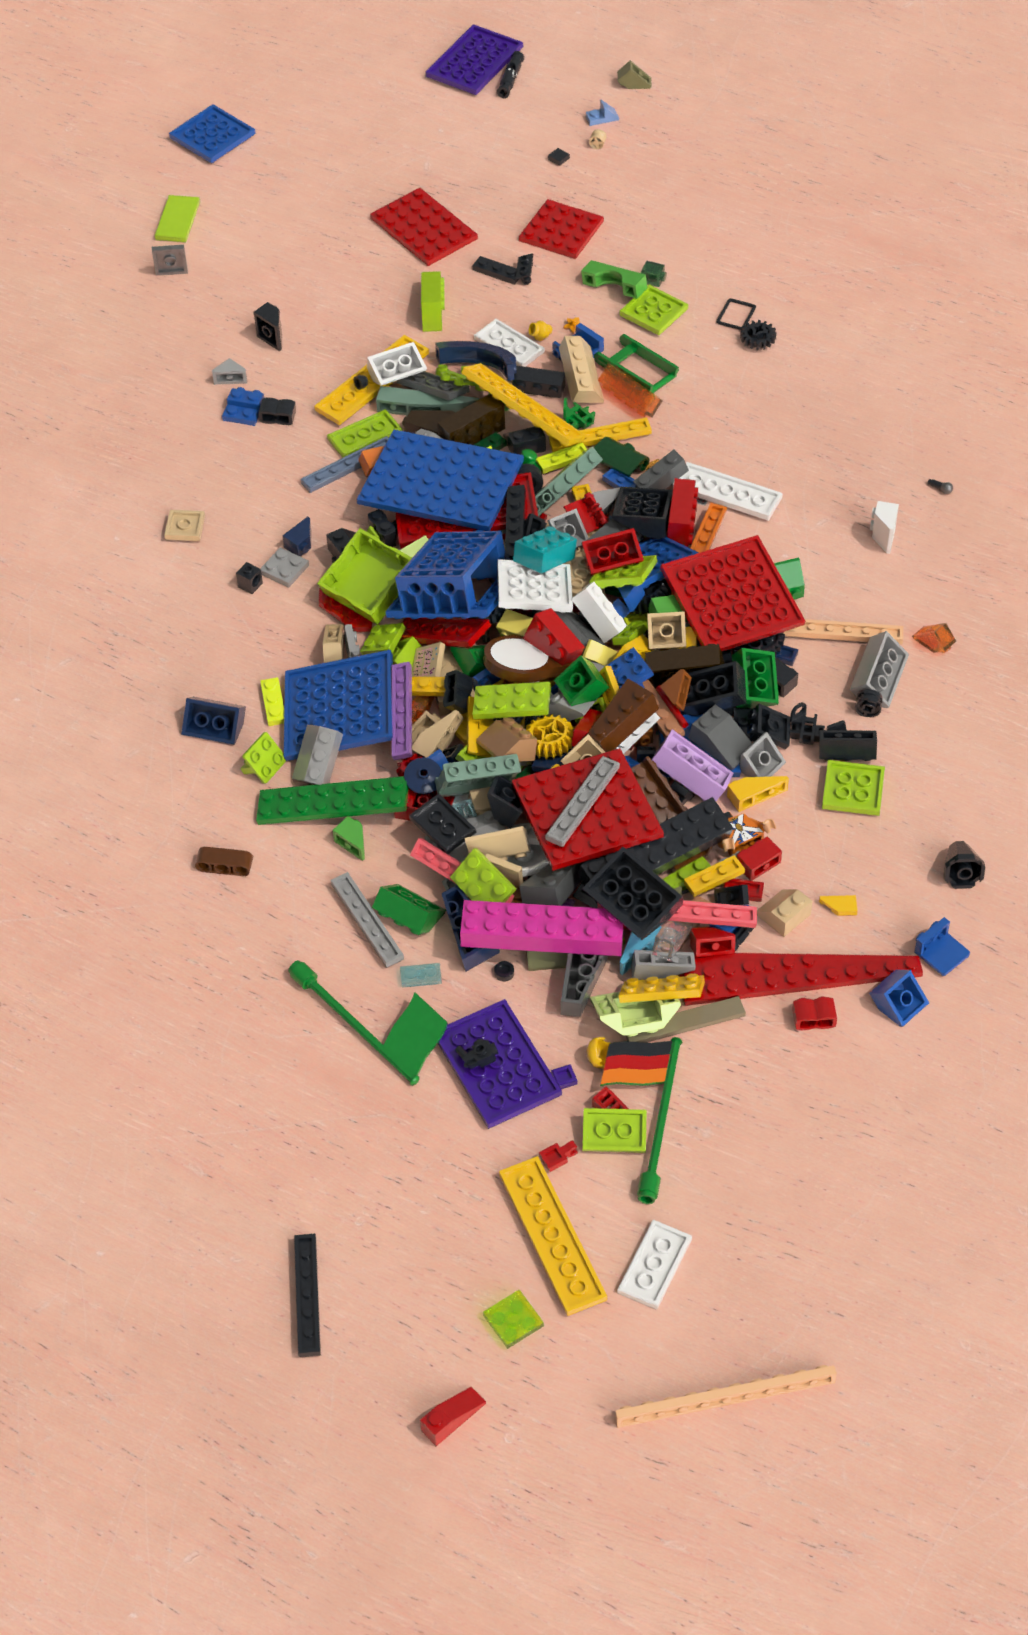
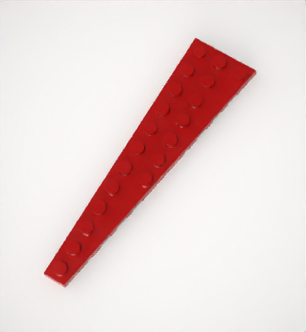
M733 953L696 957L694 954L695 970L678 975L679 977H686L688 974L704 975L705 984L701 997L683 998L684 1005L689 1006L719 1002L737 996L740 999L882 982L896 969L911 970L916 978L923 976V970L919 956Z

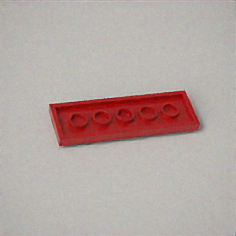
M420 617L418 619L405 618L401 623L404 624L406 629L399 641L413 636L420 644L431 645L442 642L445 646L469 648L475 645V642L486 633L491 623L489 619H462L458 617L445 619L444 617L428 619L427 617Z

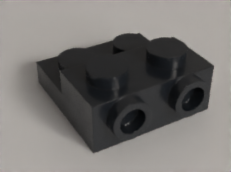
M760 703L749 711L747 718L751 721L747 728V733L750 734L751 741L755 742L764 732H767L776 746L787 749L790 746V716Z

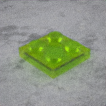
M520 1289L483 1311L484 1318L507 1349L544 1327L543 1320Z

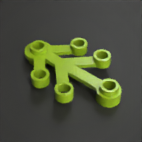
M440 364L436 368L435 375L441 376L440 379L443 381H454L455 385L475 386L476 390L484 391L475 382L467 380L466 376L462 375V373L450 371L447 365Z

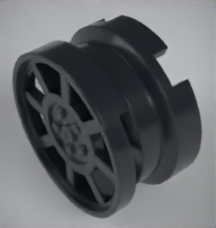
M865 689L857 694L855 710L859 715L863 717H876L881 713L883 697L878 691Z

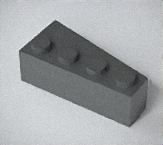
M586 861L554 871L550 864H548L519 886L522 903L562 906L582 880L578 875L580 865Z

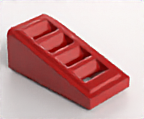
M606 1086L592 1098L593 1108L608 1109L607 1107L613 1104L610 1109H629Z

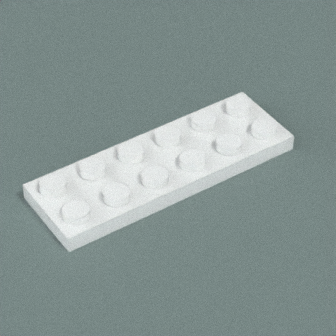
M686 462L689 471L679 478L696 480L695 487L699 488L698 498L768 521L781 501L783 494Z

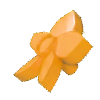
M579 317L574 319L567 318L568 324L564 325V329L571 328V332L575 333L576 325L580 323Z

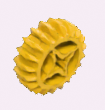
M544 715L543 718L537 717L536 721L531 720V723L526 725V730L537 738L535 755L538 758L545 757L547 760L548 757L554 759L557 755L562 757V753H568V750L572 749L571 742L574 729L571 722H568L566 718L561 719L560 715L557 717L553 715L546 717Z

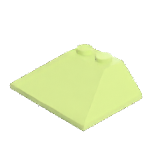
M620 991L590 997V1001L600 1020L623 1036L629 1037L636 1036L641 1032L654 1033L658 1029H663L681 1006L679 999L620 1003Z

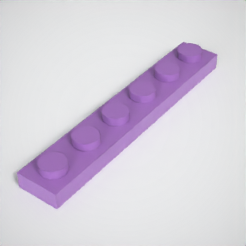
M410 662L392 665L393 760L412 757V665Z

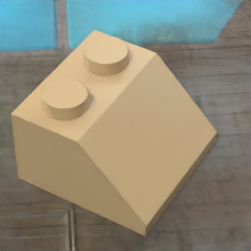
M685 612L648 614L649 650L686 648Z
M782 889L757 910V916L785 937L811 915L813 901L798 889Z

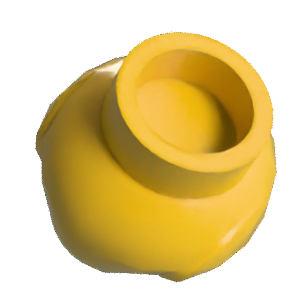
M541 320L531 323L528 329L529 335L533 336L537 341L547 338L553 331L551 325Z

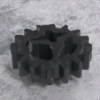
M752 320V324L746 323V326H742L740 338L741 342H745L744 346L750 345V349L755 347L756 350H759L762 347L765 350V346L771 347V344L775 343L777 332L776 328H772V324L767 325V321L762 323L758 320L755 323Z

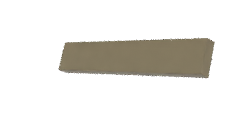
M737 996L677 1012L663 1029H658L654 1033L641 1032L636 1036H626V1039L630 1042L647 1043L741 1018L746 1015L740 997Z

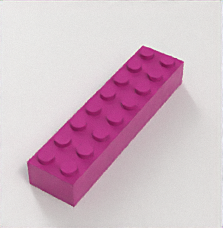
M464 900L460 932L461 947L622 956L623 924L604 908Z

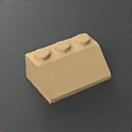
M523 826L465 838L469 854L474 848H478L484 856L490 854L507 861V857L515 856V859L527 857L526 853H531L527 829Z

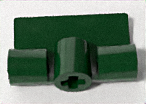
M606 436L594 447L603 459L600 463L628 477L631 476L636 468L644 471L649 465L650 458L636 451L630 443L622 444Z

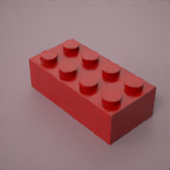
M675 478L667 538L689 547L693 542L699 488L695 487L696 480Z

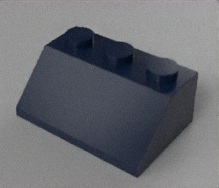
M194 696L186 698L181 735L235 745L244 724L246 706Z

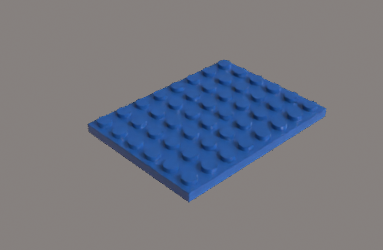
M393 430L357 497V504L490 531L507 497V489L512 486L523 464L524 455Z

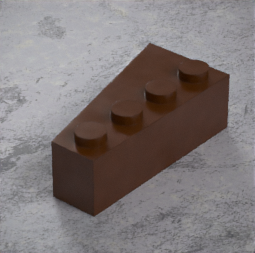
M627 679L588 734L605 752L614 750L659 709L654 694L632 680Z

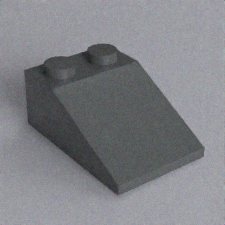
M716 704L692 724L688 737L689 740L731 770L740 764L741 754L752 745L730 714Z

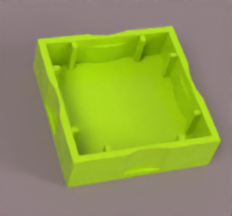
M359 528L345 546L340 557L329 567L317 584L324 594L378 625L386 615V610L399 596L395 577L412 557L384 544L379 538Z

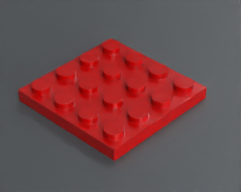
M547 199L519 235V241L576 259L602 225L604 217Z

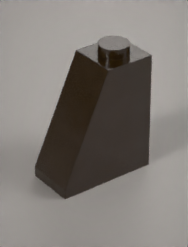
M411 410L402 422L404 432L415 434L418 430L424 429L438 435L437 422L454 414L455 411Z

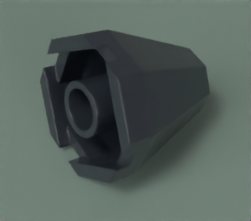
M955 841L948 849L944 867V880L947 883L950 882L951 886L955 889L973 888L975 882L984 880L985 863L965 841Z

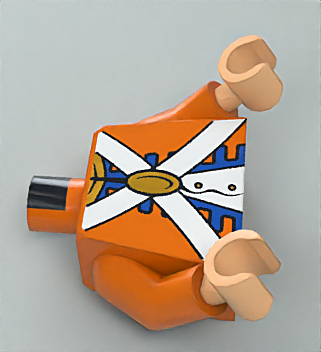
M726 812L724 814L732 825L733 831L729 838L724 839L717 845L719 848L724 849V852L728 851L729 855L732 856L737 851L751 847L757 840L764 839V832L768 834L771 832L770 829H776L774 819L760 822L749 818L745 814L733 817L730 812Z

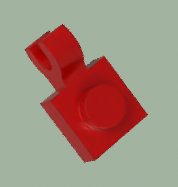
M573 1140L562 1147L555 1143L540 1151L539 1157L549 1172L568 1163L567 1157H572L578 1153L576 1150L577 1146Z

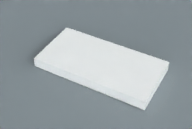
M498 319L493 320L474 335V340L477 342L496 345L510 351L516 357L517 366L526 367L545 352L544 347Z
M652 1220L617 1289V1293L657 1310L692 1241V1235Z

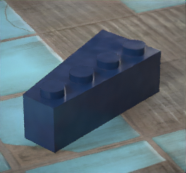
M458 885L441 893L465 971L467 972L499 954V949L461 947L460 932L464 900L469 899Z

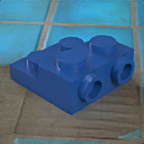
M242 387L232 388L227 398V406L222 415L223 421L255 426L259 418V409L264 393H261L259 390H253V392L246 391Z

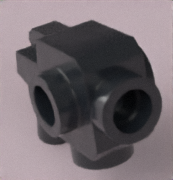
M484 1039L476 1040L472 1045L473 1050L470 1052H466L462 1046H458L455 1049V1052L464 1061L463 1066L471 1069L476 1066L482 1068L495 1062V1055L499 1054L495 1043L490 1044L488 1040Z

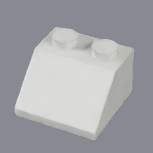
M878 501L877 507L872 509L871 518H874L870 524V530L873 531L872 539L887 554H890L899 504Z

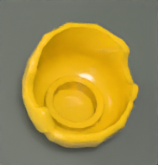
M605 1037L593 1038L586 1049L588 1061L595 1068H604L610 1044V1042L604 1041Z

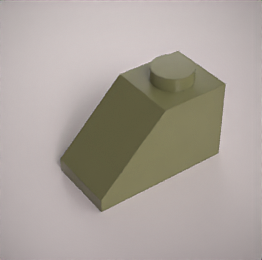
M631 60L617 71L618 82L627 89H650L652 87L651 77Z

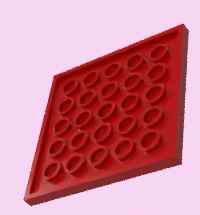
M758 535L661 564L660 569L682 611L685 612V617L701 646L719 644L722 652L805 625L806 620Z
M620 748L512 780L513 789L553 871L619 851L622 847L630 848L664 837V832ZM602 756L619 762L620 768L566 844L561 847L545 840V835Z

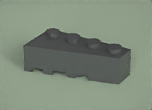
M568 953L561 997V1015L581 1017L609 957L608 955Z

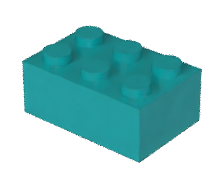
M546 527L515 541L513 561L536 572L544 573L575 559L577 538L570 536L569 533L560 532L555 527Z

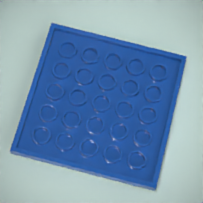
M391 650L285 671L284 758L286 761L298 759L307 724L337 730L342 733L343 737L339 751L392 741L393 654Z

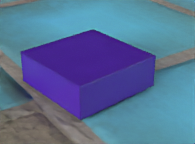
M571 1064L551 1070V1074L561 1089L578 1084Z

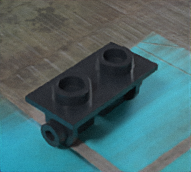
M533 253L518 257L516 280L521 279L525 285L531 283Z

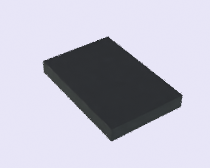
M439 793L409 815L410 820L447 854L465 842V838L477 833L476 828Z

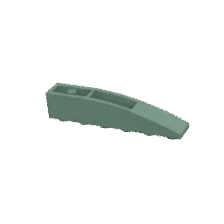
M380 386L376 404L377 412L386 409L389 414L407 416L411 410L457 412L478 401L479 398L459 396L446 400L418 390Z
M593 446L583 451L535 494L538 516L603 460Z

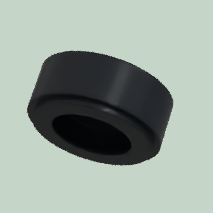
M508 961L497 963L494 968L495 977L503 982L511 980L514 977V966Z

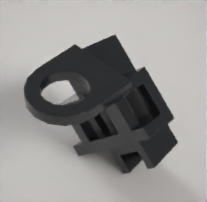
M801 702L792 709L790 714L792 726L790 737L791 739H798L799 743L813 745L814 742H819V730H824L825 726L816 725L818 714H815L814 718L806 717L807 705ZM800 707H802V709H801L798 713L795 714V712L797 711V709L800 708ZM805 723H811L813 726L805 725Z

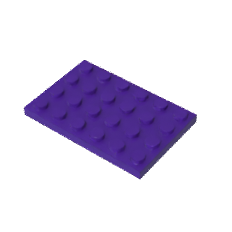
M473 24L425 71L426 77L477 95L512 59L511 55L513 52L520 51L523 48V42Z
M505 999L448 1024L442 1038L438 1042L439 1047L488 1129L562 1095L561 1088ZM478 1039L488 1040L490 1044L495 1043L499 1054L495 1055L496 1061L482 1068L480 1066L472 1069L465 1068L463 1066L464 1061L455 1052L458 1046H462L466 1052L472 1051V1045Z

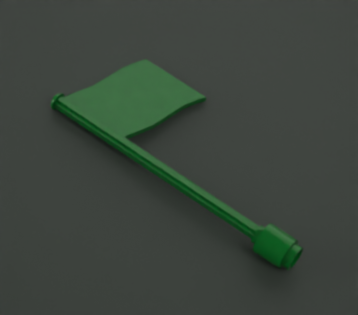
M297 960L289 967L288 972L293 980L303 989L311 988L397 1069L410 1082L411 1086L419 1082L418 1074L426 1058L442 1038L448 1023L417 993L414 992L408 1007L392 1027L383 1045L317 982L318 975L305 962Z

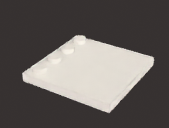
M498 559V607L541 611L552 608L554 611L561 613L572 612L570 564H561L544 573H539L513 560Z

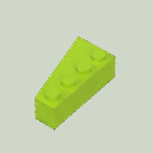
M441 271L421 272L423 332L442 331V310H445L444 277H441Z

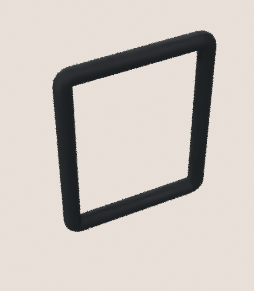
M730 298L716 322L719 325L742 330L740 326L720 321L730 302L753 307L743 326H746V323L749 322L756 309V305Z

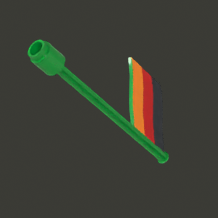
M673 1037L670 1041L654 1043L630 1041L610 1043L600 1087L613 1084L638 1086L664 1084L648 1170L640 1175L637 1189L638 1200L644 1204H653L658 1198L661 1177L657 1175L656 1170L679 1048L682 1044V1040L678 1037Z

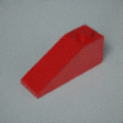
M469 1387L440 1403L420 1419L421 1431L437 1447L486 1404V1401L472 1387Z

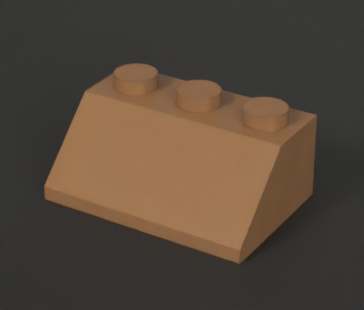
M513 718L496 720L476 740V743L493 757L517 754L519 761H535L537 738L524 729L522 725L514 721Z

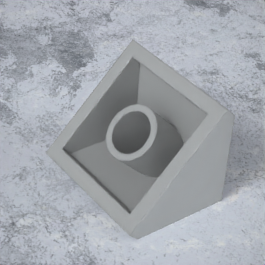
M764 732L741 754L740 769L748 777H771L786 761L769 734Z

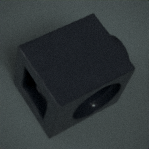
M248 562L236 572L238 588L250 594H253L263 584L261 569Z

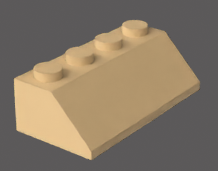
M564 336L559 346V351L572 403H604L591 347L581 336Z

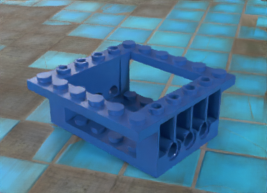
M435 532L395 577L399 596L386 610L387 618L418 619L420 617H427L428 619L444 617L445 619L461 617L462 619L478 617L482 619L488 617L498 605L497 563L498 559L505 560L502 532ZM471 578H476L477 580L493 578L495 582L482 598L476 602Z

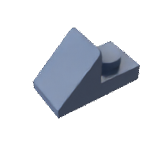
M601 99L600 109L586 112V119L590 126L619 120L615 108Z

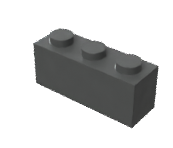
M673 449L633 482L636 488L666 489L674 483L675 478L679 479L689 469L685 460Z

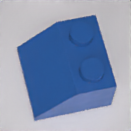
M896 969L869 993L877 1008L900 1027L907 1024L929 1004L911 970Z

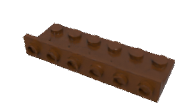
M649 756L645 757L642 763L631 768L659 824L688 810L681 803L678 794L672 790L666 777L662 776L656 763ZM712 847L673 866L671 870L674 873L700 857L708 856Z

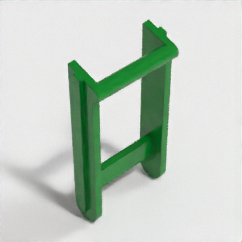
M622 334L619 337L624 348L609 358L601 352L594 354V359L599 365L644 392L646 397H649L677 376V372H679L677 365L626 334ZM633 353H636L668 373V375L652 385L619 363Z

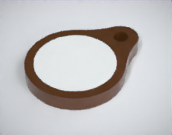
M506 635L492 639L486 644L483 655L484 666L489 672L501 679L517 683H532L559 676L573 663L562 666L524 640V636Z

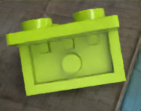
M263 732L242 755L245 764L240 770L244 774L255 773L260 781L266 784L286 762L284 753L267 732Z

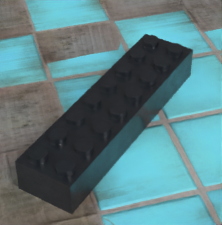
M711 797L662 822L660 826L664 832L663 838L626 849L658 875L729 838L733 827L715 799ZM618 851L590 859L581 864L578 875L584 885Z

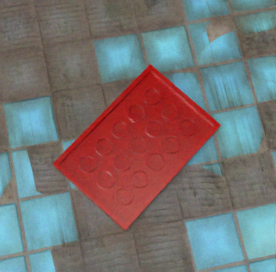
M420 187L370 213L371 220L427 266L478 239V234Z

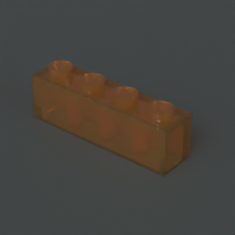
M607 364L598 379L603 384L602 387L609 392L612 390L616 398L624 399L627 406L632 409L635 407L637 413L643 417L646 415L653 417L663 401L612 364Z

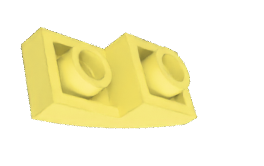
M589 639L583 657L607 666L614 661L613 659L618 652Z

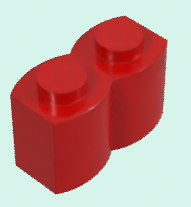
M821 996L814 1000L799 998L793 1001L792 1012L796 1030L836 1027L837 1014L834 998Z

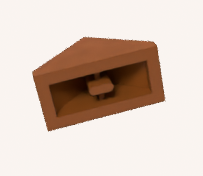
M680 669L660 686L679 711H684L692 678L684 669Z

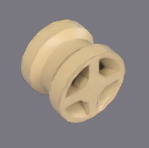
M600 129L594 130L589 139L590 146L594 149L603 148L607 138L606 133Z

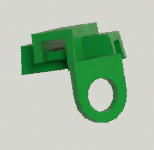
M564 398L563 420L577 430L581 427L586 429L594 424L596 412L589 413L588 406L582 408L576 402L573 403L574 407L570 409L567 405V398Z

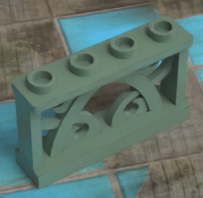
M511 754L443 764L440 776L435 778L437 793L442 797L469 794L470 790L490 787L496 776H503L512 782L517 773L521 772L518 755Z

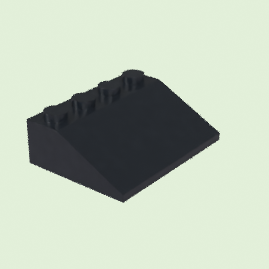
M620 487L612 519L631 529L634 528L636 532L655 540L665 539L673 490Z
M622 847L582 888L584 892L641 940L669 920L683 905V896L625 847Z

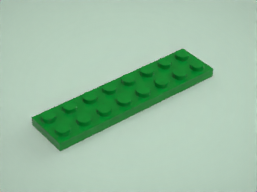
M404 776L260 790L256 821L258 825L403 812L407 809V781H405Z

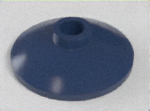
M417 758L407 765L404 779L407 781L408 788L413 792L429 794L437 790L435 778L440 776L442 770L435 761L429 758ZM425 771L427 775L422 776L420 772Z

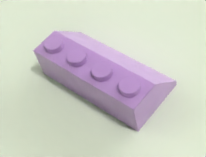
M673 729L652 758L658 769L669 774L673 780L683 784L686 789L697 794L703 801L711 797L717 801L726 790L734 774Z

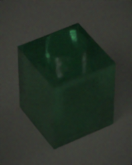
M646 260L641 270V274L646 275L647 285L660 287L662 281L664 282L667 272H665L664 264Z

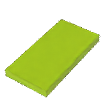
M169 195L155 234V240L187 242L200 203V197Z
M385 409L328 434L327 439L341 457L344 458L386 436L389 438L393 430L403 431V429Z

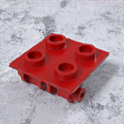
M590 492L586 493L584 498L563 507L566 512L577 509L587 534L600 529L608 523V517L603 513L602 507L599 508L600 504L596 503L594 495Z

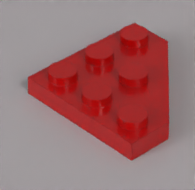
M319 588V606L344 625L352 624L353 631L371 632L372 622L327 596Z

